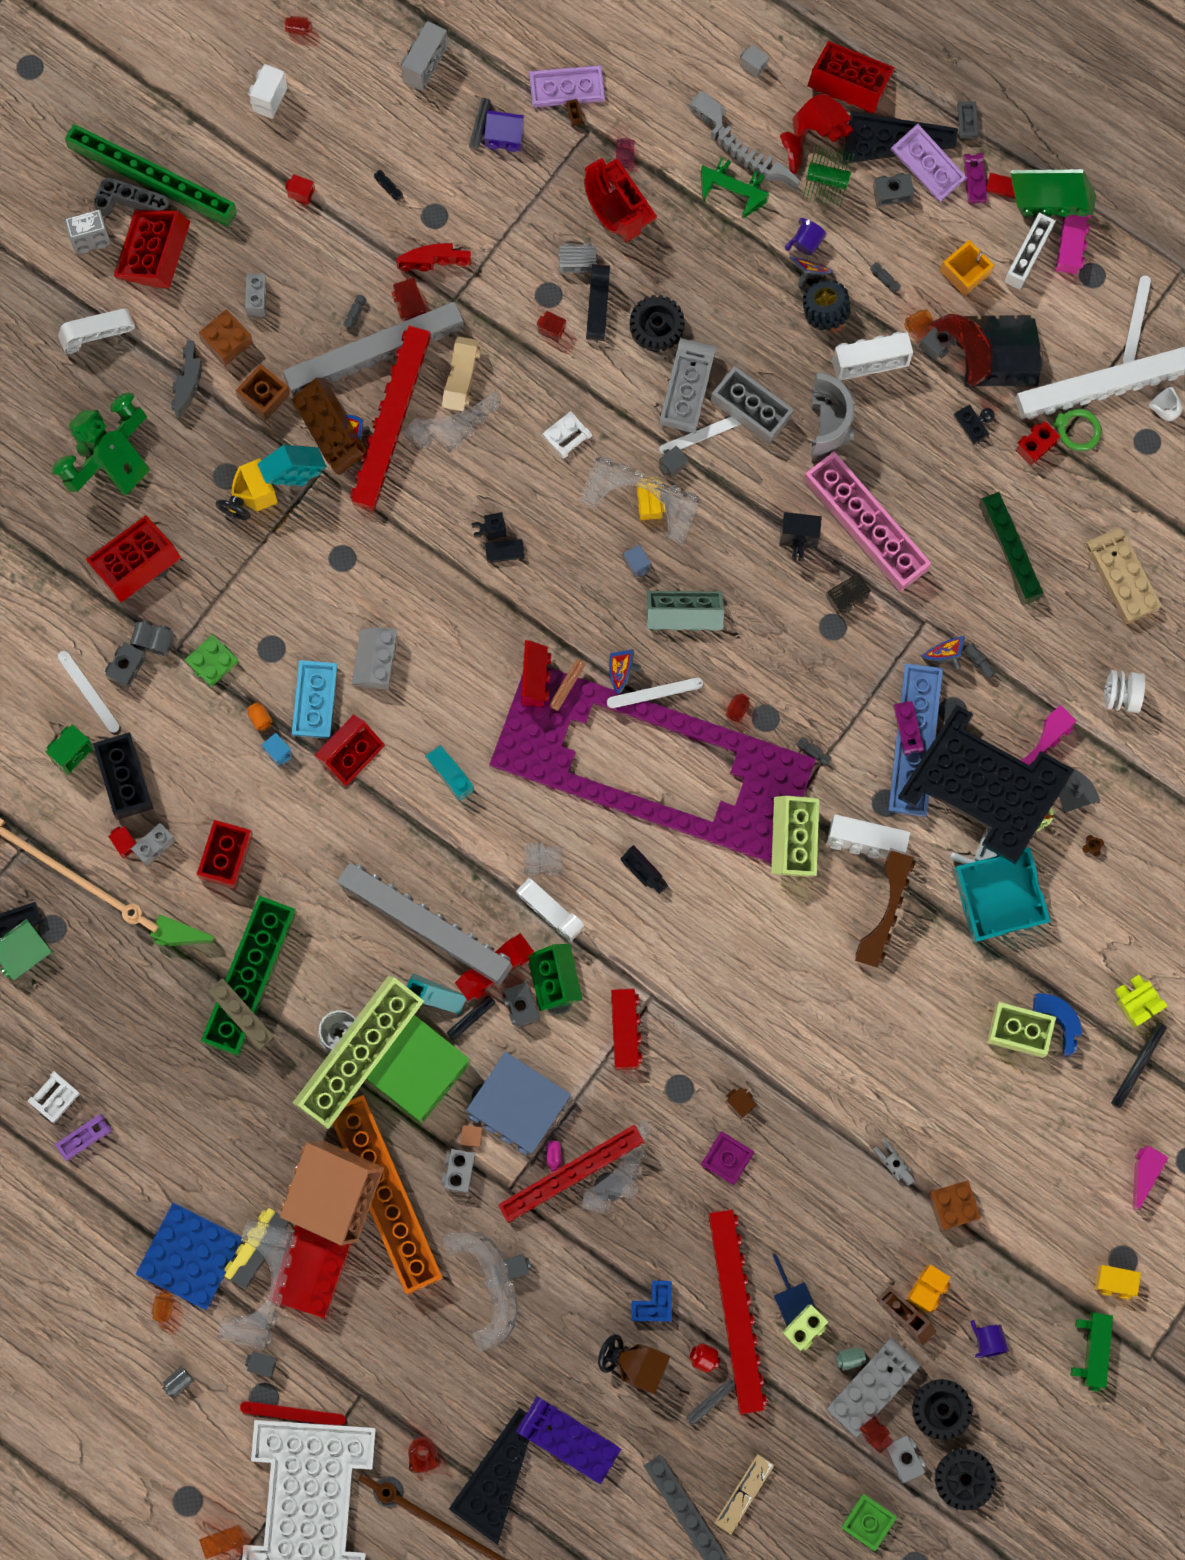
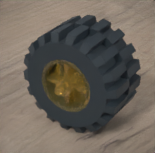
M818 281V284L813 283L811 288L808 287L803 295L805 318L814 328L819 327V330H831L834 327L836 329L840 324L843 325L845 320H848L851 313L848 290L844 288L843 284H838V281Z

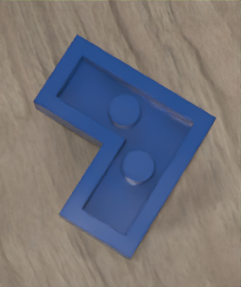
M652 1281V1301H632L631 1321L672 1322V1281Z

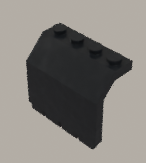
M996 315L981 316L980 319H978V316H964V319H961L965 347L964 387L1038 386L1040 377V342L1035 318H1031V315H1017V318L1014 315H999V319H996Z

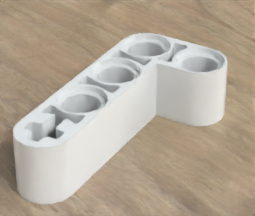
M123 308L66 322L61 326L58 338L64 353L72 354L81 348L82 343L129 332L135 328V324L129 309Z
M528 878L517 889L516 894L568 942L571 943L584 929V924L578 917L572 913L569 914L532 879Z

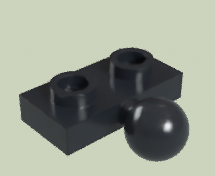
M969 404L954 413V417L974 446L989 437L990 434L983 425V422H992L995 418V413L991 408H984L980 416H977Z

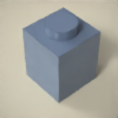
M640 544L623 553V560L633 577L638 575L641 577L649 572L651 562Z

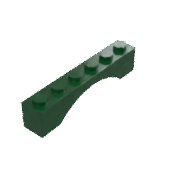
M1000 492L983 497L979 507L985 521L992 529L1003 550L1016 593L1022 606L1039 600L1043 591Z

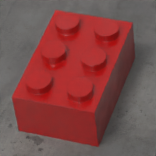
M214 820L196 874L198 878L236 889L253 837L252 831Z

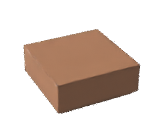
M463 1125L460 1146L480 1148L482 1127Z

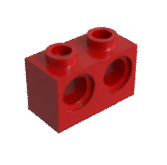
M1046 421L1041 425L1037 423L1030 430L1032 433L1026 437L1024 435L1017 442L1016 452L1030 466L1035 464L1057 444L1061 437ZM1039 434H1045L1047 439H1042ZM1026 446H1032L1034 451H1029Z

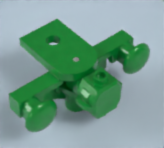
M121 394L112 402L110 406L111 412H117L121 417L118 421L120 425L115 431L106 432L107 426L98 410L80 412L69 423L68 427L72 431V436L77 441V452L80 456L86 457L81 467H74L73 464L76 460L74 455H66L60 458L52 467V474L60 476L63 480L62 483L69 492H78L102 467L123 495H128L150 471L149 467L127 440L147 418L141 407H134L131 403L134 399V394ZM125 463L129 468L127 473L123 469Z

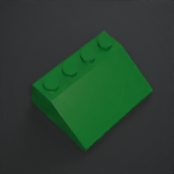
M1083 169L1011 170L1016 203L1022 215L1026 217H1032L1039 213L1047 217L1051 215L1062 217L1069 215L1080 217L1093 215L1096 193Z

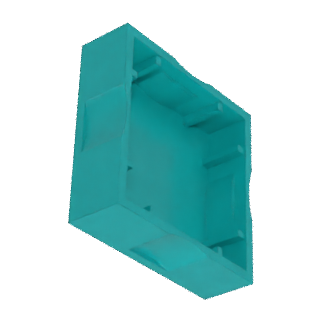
M1030 847L1025 849L1016 865L998 855L952 868L972 942L1051 922L1044 895L1038 884L1037 870Z

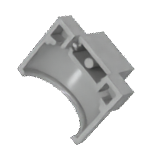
M817 372L812 389V409H819V436H816V440H812L811 462H821L840 445H849L850 439L854 437V428H850L854 420V403L849 390L837 378L829 374ZM831 399L836 402V404L828 405V403H831Z

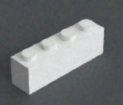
M1041 213L1038 214L1007 273L1005 283L1021 290L1056 220Z

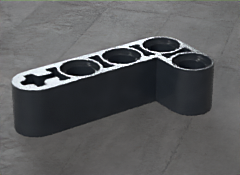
M592 264L586 340L605 341L610 265Z

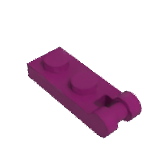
M976 153V155L964 154L963 161L965 176L967 177L968 204L986 203L987 191L983 153ZM976 162L977 166L971 167V163Z
M913 701L894 704L893 708L904 756L911 755L912 752L923 753L924 748ZM914 740L915 744L909 745L908 741Z

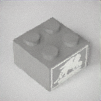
M101 210L64 219L75 254H84L96 248L103 249L111 244Z

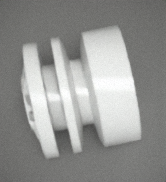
M1110 670L1104 688L1105 708L1111 710L1114 705L1115 710L1119 711L1122 703H1124L1126 712L1139 713L1145 692V675L1143 673L1130 672L1128 679L1125 680L1124 671H1120L1117 677V671Z
M342 1010L328 1013L323 1017L319 1025L318 1039L320 1045L330 1053L341 1039L339 1036H334L335 1030L343 1031V1036L356 1018L351 1013Z

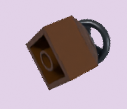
M618 1334L609 1336L599 1352V1369L603 1373H609L618 1365L623 1382L655 1394L670 1356L641 1344H636L627 1350H623L624 1343L622 1337ZM615 1341L618 1343V1348L615 1347ZM608 1361L611 1362L608 1367H605Z

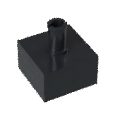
M784 512L779 545L793 547L792 560L796 561L798 553V561H803L804 548L817 549L822 516Z

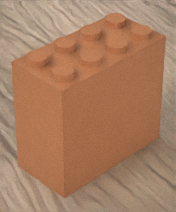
M324 1140L306 1142L301 1150L300 1162L294 1169V1179L288 1186L287 1198L281 1205L282 1212L280 1218L339 1245L358 1242L384 1167Z

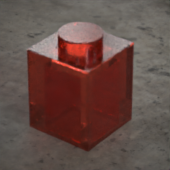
M546 311L545 315H541L538 319V333L559 342L566 329L567 320Z

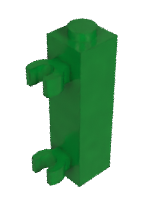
M1090 1313L1089 1320L1076 1319L1075 1328L1088 1329L1085 1368H1071L1070 1376L1084 1377L1083 1386H1088L1089 1391L1100 1392L1101 1388L1107 1387L1113 1315Z

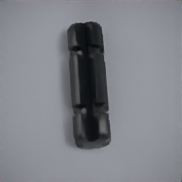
M378 170L374 174V178L392 195L395 201L403 197L402 191L396 188L397 186L388 176H385L382 170Z

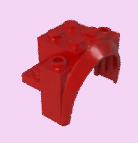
M600 158L585 167L584 187L588 201L595 215L607 230L620 235L624 242L627 243L641 234L642 227L657 219V215L618 158L607 164L603 158Z

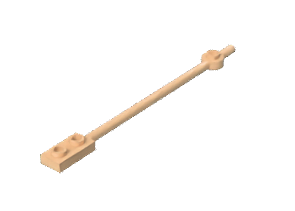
M0 818V835L120 910L123 919L127 923H140L154 933L158 930L159 926L145 918L142 909L138 905L128 904L126 906L3 828L6 822ZM134 910L135 914L133 916H129V912Z

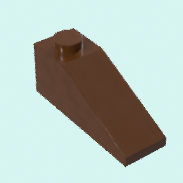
M891 1286L876 1299L922 1346L936 1333L932 1323Z

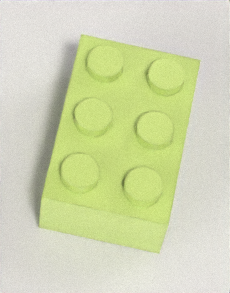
M999 1002L995 1005L987 1043L1044 1058L1048 1054L1056 1017Z

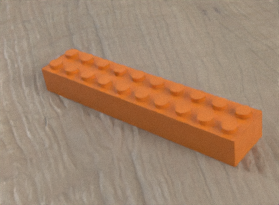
M364 1095L350 1100L333 1122V1126L344 1150L384 1167L369 1210L405 1294L409 1295L443 1280V1277Z

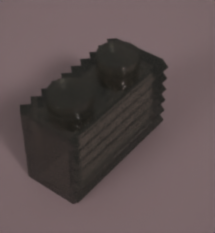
M857 573L827 591L825 596L838 615L841 612L846 614L853 609L852 606L856 603L860 605L866 602L871 591L860 574Z

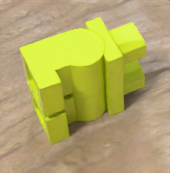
M1139 974L1129 980L1135 989L1132 992H1129L1125 984L1114 990L1119 999L1116 1002L1133 1028L1168 1006L1159 997L1150 981L1145 982Z

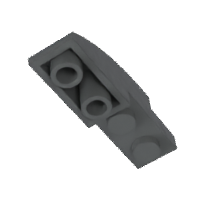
M187 341L186 347H183L185 365H182L181 368L182 376L177 375L176 382H173L175 400L172 399L171 408L175 412L176 417H181L191 404L201 378L202 363L201 359H195L196 345L194 341Z

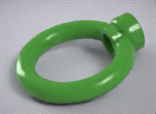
M1072 409L1065 414L1059 412L1053 423V426L1058 428L1061 441L1068 448L1075 451L1092 449L1097 445L1101 437L1099 420L1094 414L1084 409ZM1082 416L1092 423L1094 435L1089 442L1078 444L1068 438L1065 427L1070 418Z

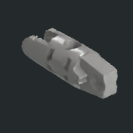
M885 1138L882 1141L883 1146L890 1152L887 1158L879 1148L875 1147L872 1150L897 1181L902 1179L907 1186L911 1185L915 1181L909 1174L911 1169ZM893 1161L898 1163L897 1168L893 1166Z

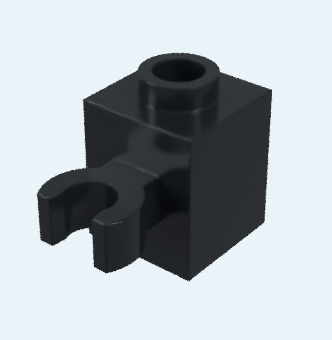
M502 512L485 515L483 524L480 522L472 523V528H480L479 532L474 533L475 538L481 537L484 533H487L488 540L506 537V526Z

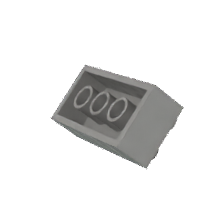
M736 366L732 368L711 396L712 403L769 445L790 421L794 412L793 408Z

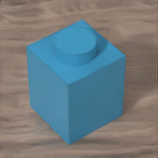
M277 733L273 734L261 745L277 766L281 763L285 764L291 759V749Z

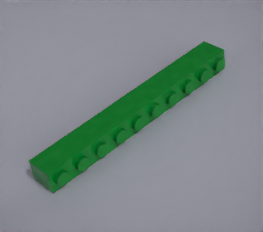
M73 124L65 137L69 149L224 226L229 227L237 214L234 202L76 124Z

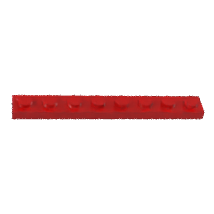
M634 1124L498 1204L506 1221L510 1223L644 1144L645 1141Z

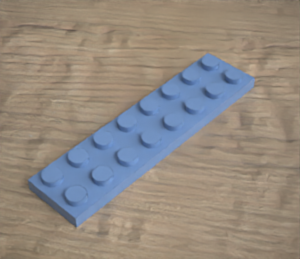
M907 663L904 665L900 703L913 701L924 752H912L911 755L904 756L897 727L888 812L922 817L927 816L928 794H923L915 808L898 799V795L936 737L943 668ZM914 740L908 741V744L914 745L915 742Z

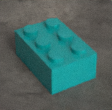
M282 445L257 463L266 484L297 485L298 487L306 485L309 479L320 475L321 471L327 467L318 447Z

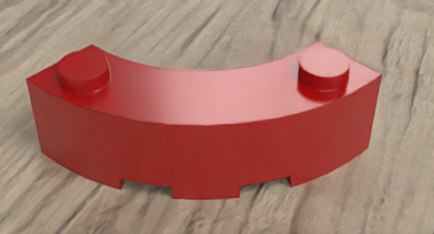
M520 933L509 939L495 953L498 955L503 953L510 958L513 966L509 971L510 973L519 965L522 967L530 961L529 956L534 953V950ZM473 969L463 973L455 982L467 1001L473 998L480 999L486 994L485 991L496 984Z

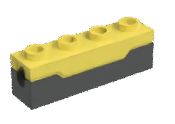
M270 1208L267 1211H262L258 1217L259 1224L256 1228L252 1227L246 1236L249 1239L245 1245L241 1244L235 1253L237 1257L234 1262L230 1261L224 1269L226 1272L224 1276L245 1290L290 1224L289 1221L280 1218V1215Z

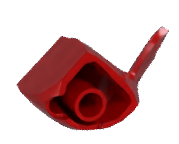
M819 94L810 98L793 117L794 134L791 132L780 134L781 141L788 153L789 169L794 175L797 174L801 167L803 142L810 130H815L822 137L828 136L832 143L841 136L843 138L848 136L853 131L848 123L851 117L844 107L832 97Z

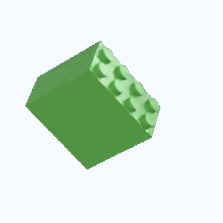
M414 1015L366 1078V1081L422 1125L468 1068L470 1059Z

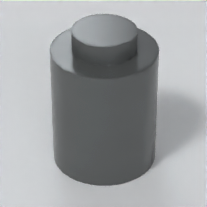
M180 1366L163 1381L165 1386L162 1389L169 1397L172 1395L177 1397L194 1382V1379Z

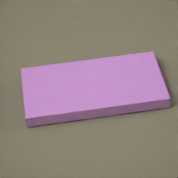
M601 65L529 71L533 107L566 105V101L578 99L579 104L605 101Z
M919 124L913 127L890 149L939 203L967 178Z

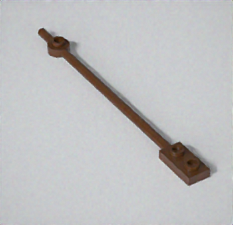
M364 1474L359 1478L358 1481L376 1491L379 1501L383 1503H390L392 1501L491 1560H507L399 1496L396 1487L392 1483L385 1482L379 1484ZM384 1489L390 1490V1495L388 1497H385L382 1492Z

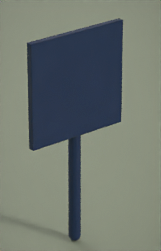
M773 1254V1258L787 1290L774 1295V1298L786 1326H788L808 1304L812 1305L815 1309L816 1307L805 1282L795 1287H790L777 1255Z

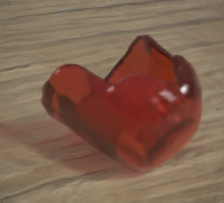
M420 1437L410 1443L408 1449L409 1471L422 1473L440 1466L441 1460L436 1446L430 1438ZM428 1450V1453L426 1455L420 1456L417 1453Z

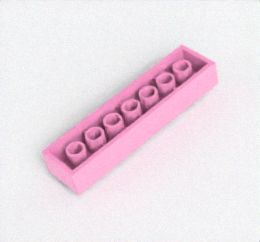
M832 452L805 473L803 481L899 592L903 591L929 570L931 562L835 452Z

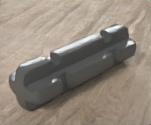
M875 262L870 270L877 274V277L886 286H889L893 293H896L901 285L894 281V278L885 269H882L878 262Z
M357 295L354 300L355 303L351 306L347 315L348 319L346 318L343 323L347 329L352 330L354 328L355 321L358 320L361 314L362 306L367 301L363 295Z
M802 737L798 741L797 746L802 750L805 749L806 753L816 760L819 759L821 764L827 766L832 759L831 756L824 754V751Z

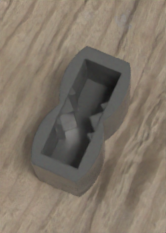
M148 621L136 622L130 645L142 651L168 656L174 638L171 628L163 625L154 627Z

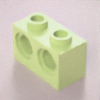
M808 1304L781 1334L797 1350H807L812 1345V1339L815 1335L820 1336L827 1329L825 1325L828 1321L812 1305ZM811 1316H815L818 1320L817 1325L813 1328L808 1324ZM799 1330L804 1334L801 1342H797L794 1338L795 1333Z

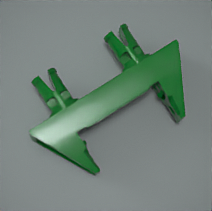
M721 157L715 170L702 165L701 188L703 202L706 201L714 184L749 198L742 213L743 219L768 202L769 193L759 189L765 177L762 173L756 180L757 171H755L749 184L725 175L731 164L729 159L722 166L724 157Z

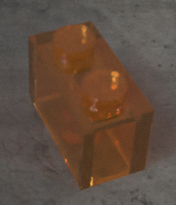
M241 1525L199 1539L205 1559L247 1544Z

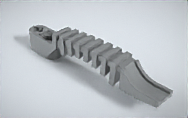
M699 91L688 104V108L713 128L711 139L715 141L718 137L717 145L719 147L723 146L726 153L729 151L730 157L733 159L737 158V162L739 164L743 163L744 168L751 169L752 174L757 171L758 178L762 173L766 181L779 180L797 191L800 180L781 163L776 161L772 168L768 170L772 165L773 157L771 155L768 156L762 165L764 154L760 153L755 160L756 151L752 150L748 155L749 147L746 145L741 150L742 141L738 140L735 142L737 135L734 133L730 135L732 128L729 125L725 128L722 124V117L726 113L724 107L705 92Z

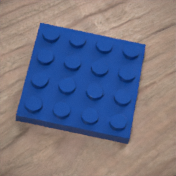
M172 1203L136 1275L207 1310L226 1274L224 1271L225 1267L230 1261H233L235 1253L244 1238Z

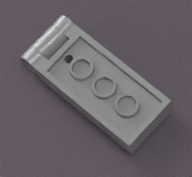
M680 338L659 425L696 433L717 346Z
M890 1337L830 1403L826 1410L854 1437H857L911 1378L921 1364L893 1337ZM888 1367L892 1368L890 1373L887 1371Z

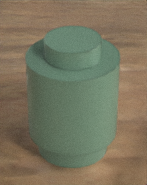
M853 1347L838 1351L835 1361L837 1367H841L842 1371L866 1364V1357L863 1348Z

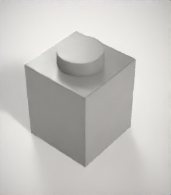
M751 45L749 49H744L740 55V66L756 78L768 66L769 56L754 45Z

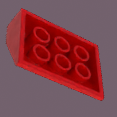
M828 41L812 69L807 87L827 94L832 98L842 100L847 104L862 108L867 112L875 113L895 67Z
M135 210L114 277L155 288H170L191 221L179 211Z
M145 515L85 560L117 600L122 603L180 560L181 556L171 541Z
M295 1225L269 1301L326 1319L352 1243L339 1245Z

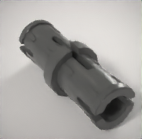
M974 643L964 649V652L973 661L974 667H977L982 672L986 680L996 674V671L986 660L987 657L980 653Z

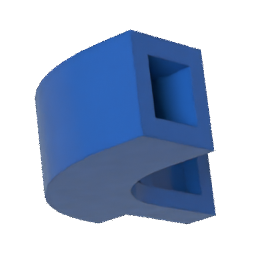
M1036 993L1033 996V1011L1056 1017L1055 1021L1061 1026L1063 1032V1056L1073 1055L1074 1051L1076 1052L1077 1040H1074V1037L1079 1038L1082 1035L1081 1023L1076 1012L1067 1002L1059 997Z

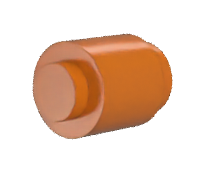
M257 702L248 707V717L257 731L261 730L264 732L272 727L273 720L264 705Z

